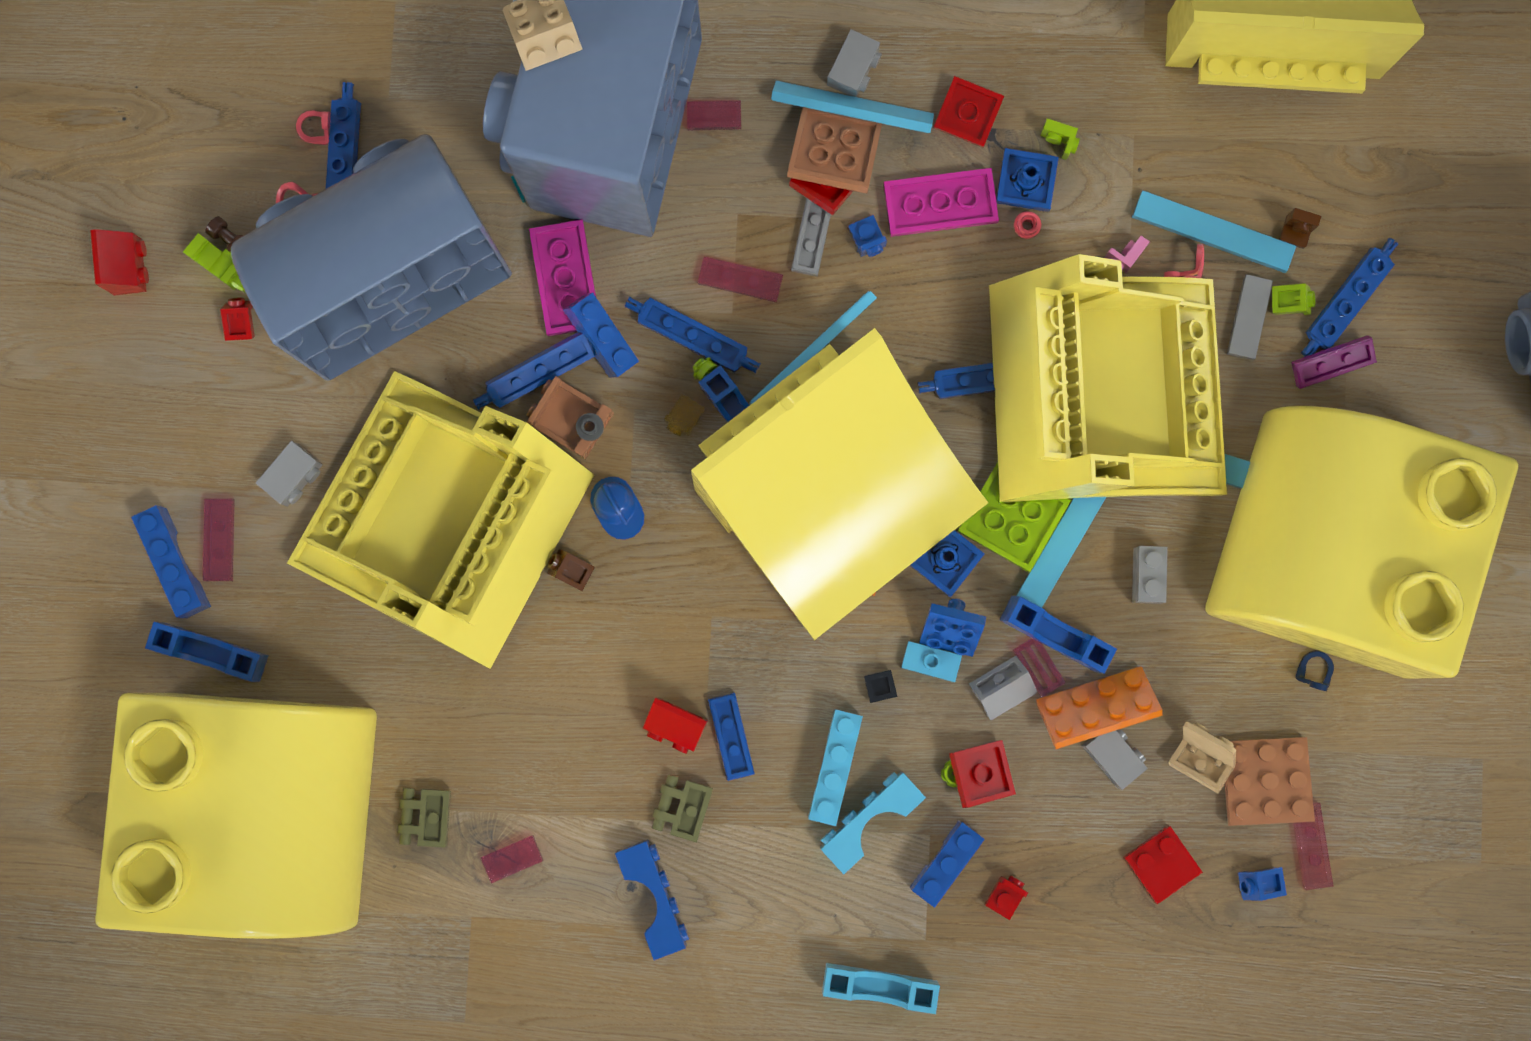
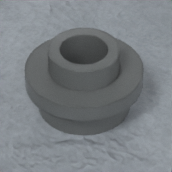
M587 413L577 420L576 431L583 440L594 441L602 435L604 424L598 415ZM593 422L595 424L594 430L586 431L585 424Z

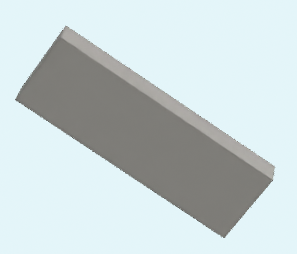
M806 198L791 271L818 277L831 214L808 198Z
M1247 274L1244 276L1227 355L1252 361L1256 359L1273 280Z

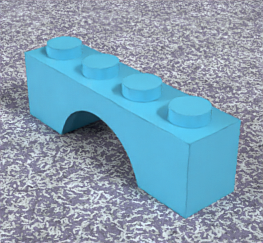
M834 709L824 757L808 815L809 820L836 826L863 716Z
M893 772L882 783L885 787L878 794L875 791L871 792L862 801L865 805L857 813L852 810L842 819L841 822L844 825L837 832L832 829L821 839L824 844L820 849L843 875L864 856L861 847V834L865 824L872 817L883 812H894L906 817L926 798L903 772H900L898 775Z
M826 963L822 994L825 997L850 1001H878L896 1005L907 1010L936 1014L940 985L937 980Z

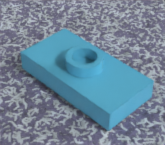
M908 641L901 668L955 682L962 655Z

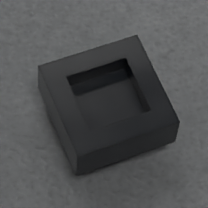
M891 670L864 676L870 703L898 697Z

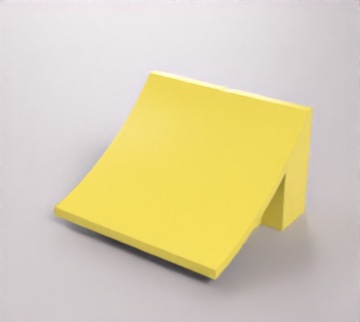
M1176 0L1167 18L1165 66L1192 68L1199 59L1198 84L1362 94L1365 91L1366 78L1380 79L1424 35V23L1420 19L1412 0Z
M1078 254L989 285L1000 502L1120 496L1227 495L1213 279L1122 277V264L1120 260Z
M875 328L840 355L830 344L823 348L699 444V448L707 458L691 470L695 492L726 531L730 533L733 530L814 641L988 504V501L961 466L925 412L896 364L882 336Z
M394 371L287 564L491 669L539 580L543 568L547 565L590 485L594 474L527 422L487 406L480 413L451 397Z

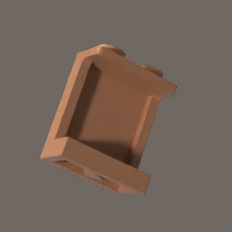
M555 376L553 381L548 380L541 391L543 397L538 404L534 403L529 409L526 416L529 418L527 423L586 460L598 439L594 441L583 440L576 431L577 420L584 414L593 413L602 419L605 429L614 412L604 404H599ZM593 422L585 424L586 431L594 430L595 424Z

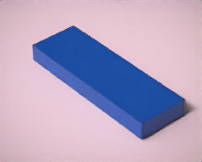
M733 693L708 699L727 780L730 781L754 775V768L736 694Z

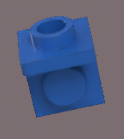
M874 215L848 225V229L861 257L867 254L868 257H873L884 251L883 248L886 247L887 239L882 235Z
M1282 867L1238 873L1239 888L1243 900L1263 901L1287 895Z

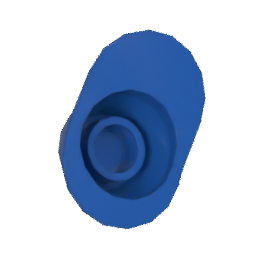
M607 477L596 483L591 491L590 502L605 531L616 539L625 540L638 534L644 524V512L629 484L619 477Z

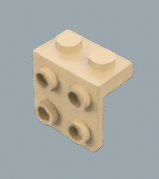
M516 0L503 8V13L526 71L583 50L564 0Z
M1185 722L1183 726V740L1171 757L1169 766L1219 793L1235 768L1236 749L1234 744L1224 737H1214L1208 733L1207 728L1199 723L1194 722L1191 724Z

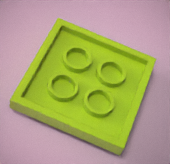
M997 462L980 491L988 501V504L965 521L957 532L1030 573L1071 500L1048 499L1000 502Z

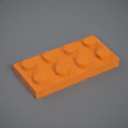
M1142 666L1036 699L1037 707L1055 749L1163 716L1162 708Z

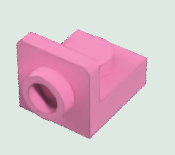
M1140 236L1136 243L1130 240L1121 252L1122 254L1111 248L1104 258L1120 260L1122 271L1126 274L1150 241Z

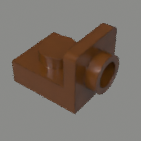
M1294 208L1286 216L1279 240L1304 249L1308 244L1311 232L1319 226L1322 216Z
M559 549L557 553L551 556L548 562L549 569L547 574L583 591L595 567Z

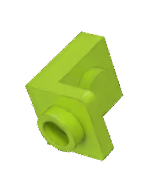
M1048 118L1040 135L1045 137V140L1049 143L1056 145L1066 144L1061 157L1064 160H1067L1070 153L1075 154L1080 138L1076 137L1078 128Z
M1306 283L1272 286V308L1274 315L1294 313L1311 315V307H1315L1316 302L1315 292L1311 291Z

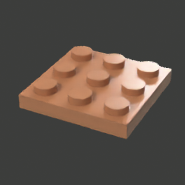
M803 107L787 177L867 194L882 123Z
M1307 737L1231 741L1236 749V764L1225 782L1228 826L1315 822Z

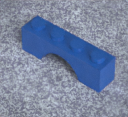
M721 365L699 381V387L727 423L750 406Z
M155 505L132 516V521L175 616L187 619L210 608L211 605L200 581L192 574L180 552L177 542L178 532L167 508Z
M1011 596L1000 618L1001 622L1094 672L1105 674L1117 648L1058 620L1047 613L1045 609L1021 596Z
M153 622L145 649L209 666L225 674L251 682H260L269 656L163 622Z
M647 839L616 851L615 855L624 880H632L644 884L651 890L656 899L657 915L655 921L644 933L653 960L686 949V940L690 938L685 924L679 925L676 914L680 913L675 897L670 898L666 887H669L670 883L665 870L660 871L656 862L660 860L656 845H650Z

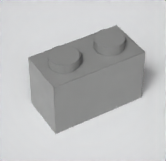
M851 29L828 75L827 86L853 97H857L860 91L864 93L871 78L867 75L871 67L876 69L882 53H879L880 42Z
M291 441L257 480L256 484L277 502L288 507L289 504L293 505L300 499L303 494L301 490L307 483L311 484L317 479L321 473L319 469L323 464L299 444Z
M1138 546L1133 548L1132 603H1166L1168 547Z
M1122 729L1091 738L1081 745L1115 787L1123 790L1148 769L1143 763L1146 760L1143 754L1136 747L1131 749L1125 742L1128 737Z

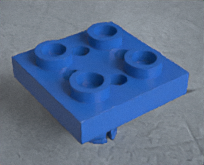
M1005 148L996 203L1049 212L1059 157ZM1010 176H1012V180H1014L1016 177V181L1012 182L1010 180ZM1024 191V192H1023V195H1027V194H1028V196H1027V197H1023V196L1021 195V192Z
M955 530L935 545L936 548L933 549V552L938 550L936 554H933L930 549L910 565V567L949 597H952L985 554ZM934 566H938V567H939V568H935V571H937V572L939 571L940 573L937 574V573H935V572L933 571Z
M960 599L949 600L948 607L931 603L919 644L933 649H942L955 652L958 655L973 657L985 626L986 616L964 611L966 604Z

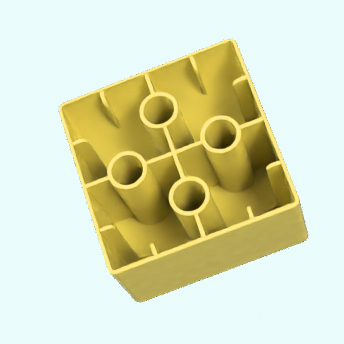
M1286 406L1267 411L1262 419L1245 482L1240 491L1206 602V612L1213 617L1402 678L1455 677L1461 666L1519 464L1512 457L1371 414L1319 406Z
M124 693L121 695L117 706L95 916L98 927L104 929L248 939L321 936L347 931L355 927L359 915L377 720L375 710L365 707L180 693Z

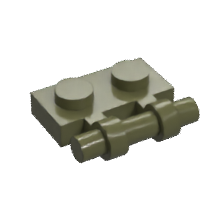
M668 774L665 785L662 784L660 790L662 796L658 809H654L652 817L655 819L652 829L663 831L665 821L673 823L670 835L697 843L713 788L686 780L684 790L676 788L679 777ZM673 797L681 799L676 815L668 812Z
M404 788L403 799H400L399 808H402L401 824H398L397 833H400L399 844L410 845L411 834H417V846L447 847L451 791L421 789V800L414 799L415 788ZM413 809H420L419 825L412 824Z

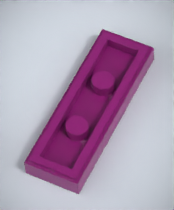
M1366 335L1300 358L1291 363L1296 387L1302 389L1377 363L1373 339L1371 336Z

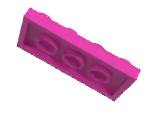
M992 168L884 181L883 183L890 237L996 224L999 222Z
M583 219L530 228L529 232L547 336L577 332L563 309L585 294L593 292L596 296Z

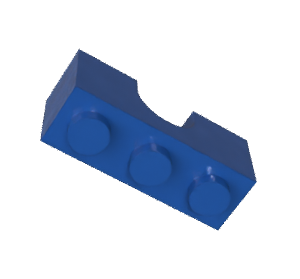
M593 292L583 295L563 309L578 333H583L590 340L597 353L594 356L609 378L620 376L639 362Z
M958 820L944 839L940 851L928 865H925L911 884L910 889L935 908L985 839Z

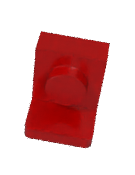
M236 297L228 299V302L220 309L225 341L249 340L255 337L251 315L253 306L250 301H245V298Z
M1012 875L1008 879L1001 876L984 905L1010 920L1022 898H1026L1028 892L1022 889L1025 883Z

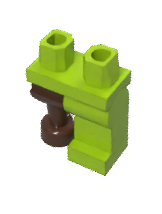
M217 216L208 223L205 233L213 239L221 238L228 245L224 251L219 250L198 233L183 253L233 290L238 289L246 293L231 257L233 242L243 237V235H236L228 230L227 222L220 216Z

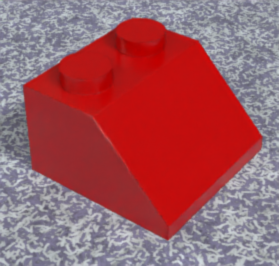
M90 230L95 284L114 296L147 292L146 283L149 282V274L147 268L144 267L143 257L147 254L145 242L132 232Z
M655 698L643 729L648 731L646 736L662 742L663 738L673 742L672 748L687 754L688 750L695 751L708 720L663 699Z

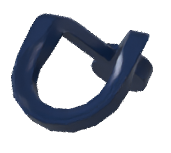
M1321 651L1308 652L1300 661L1296 672V679L1310 684L1309 687L1327 692L1334 672L1332 659ZM1313 657H1321L1327 662L1328 670L1323 683L1305 679L1306 664Z

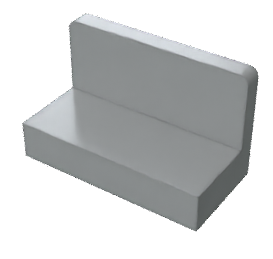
M1017 656L969 683L990 720L995 719L1037 693L1028 670Z

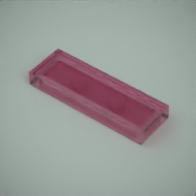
M704 256L698 284L777 303L783 275Z
M204 499L203 581L205 582L233 581L235 499Z
M1320 802L1313 803L1315 822L1293 823L1304 890L1334 887Z

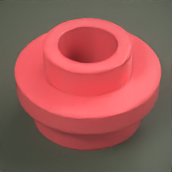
M1030 211L1020 213L1014 221L1016 234L1024 239L1035 237L1041 229L1040 218ZM1030 222L1032 228L1026 230L1023 228L1022 223Z

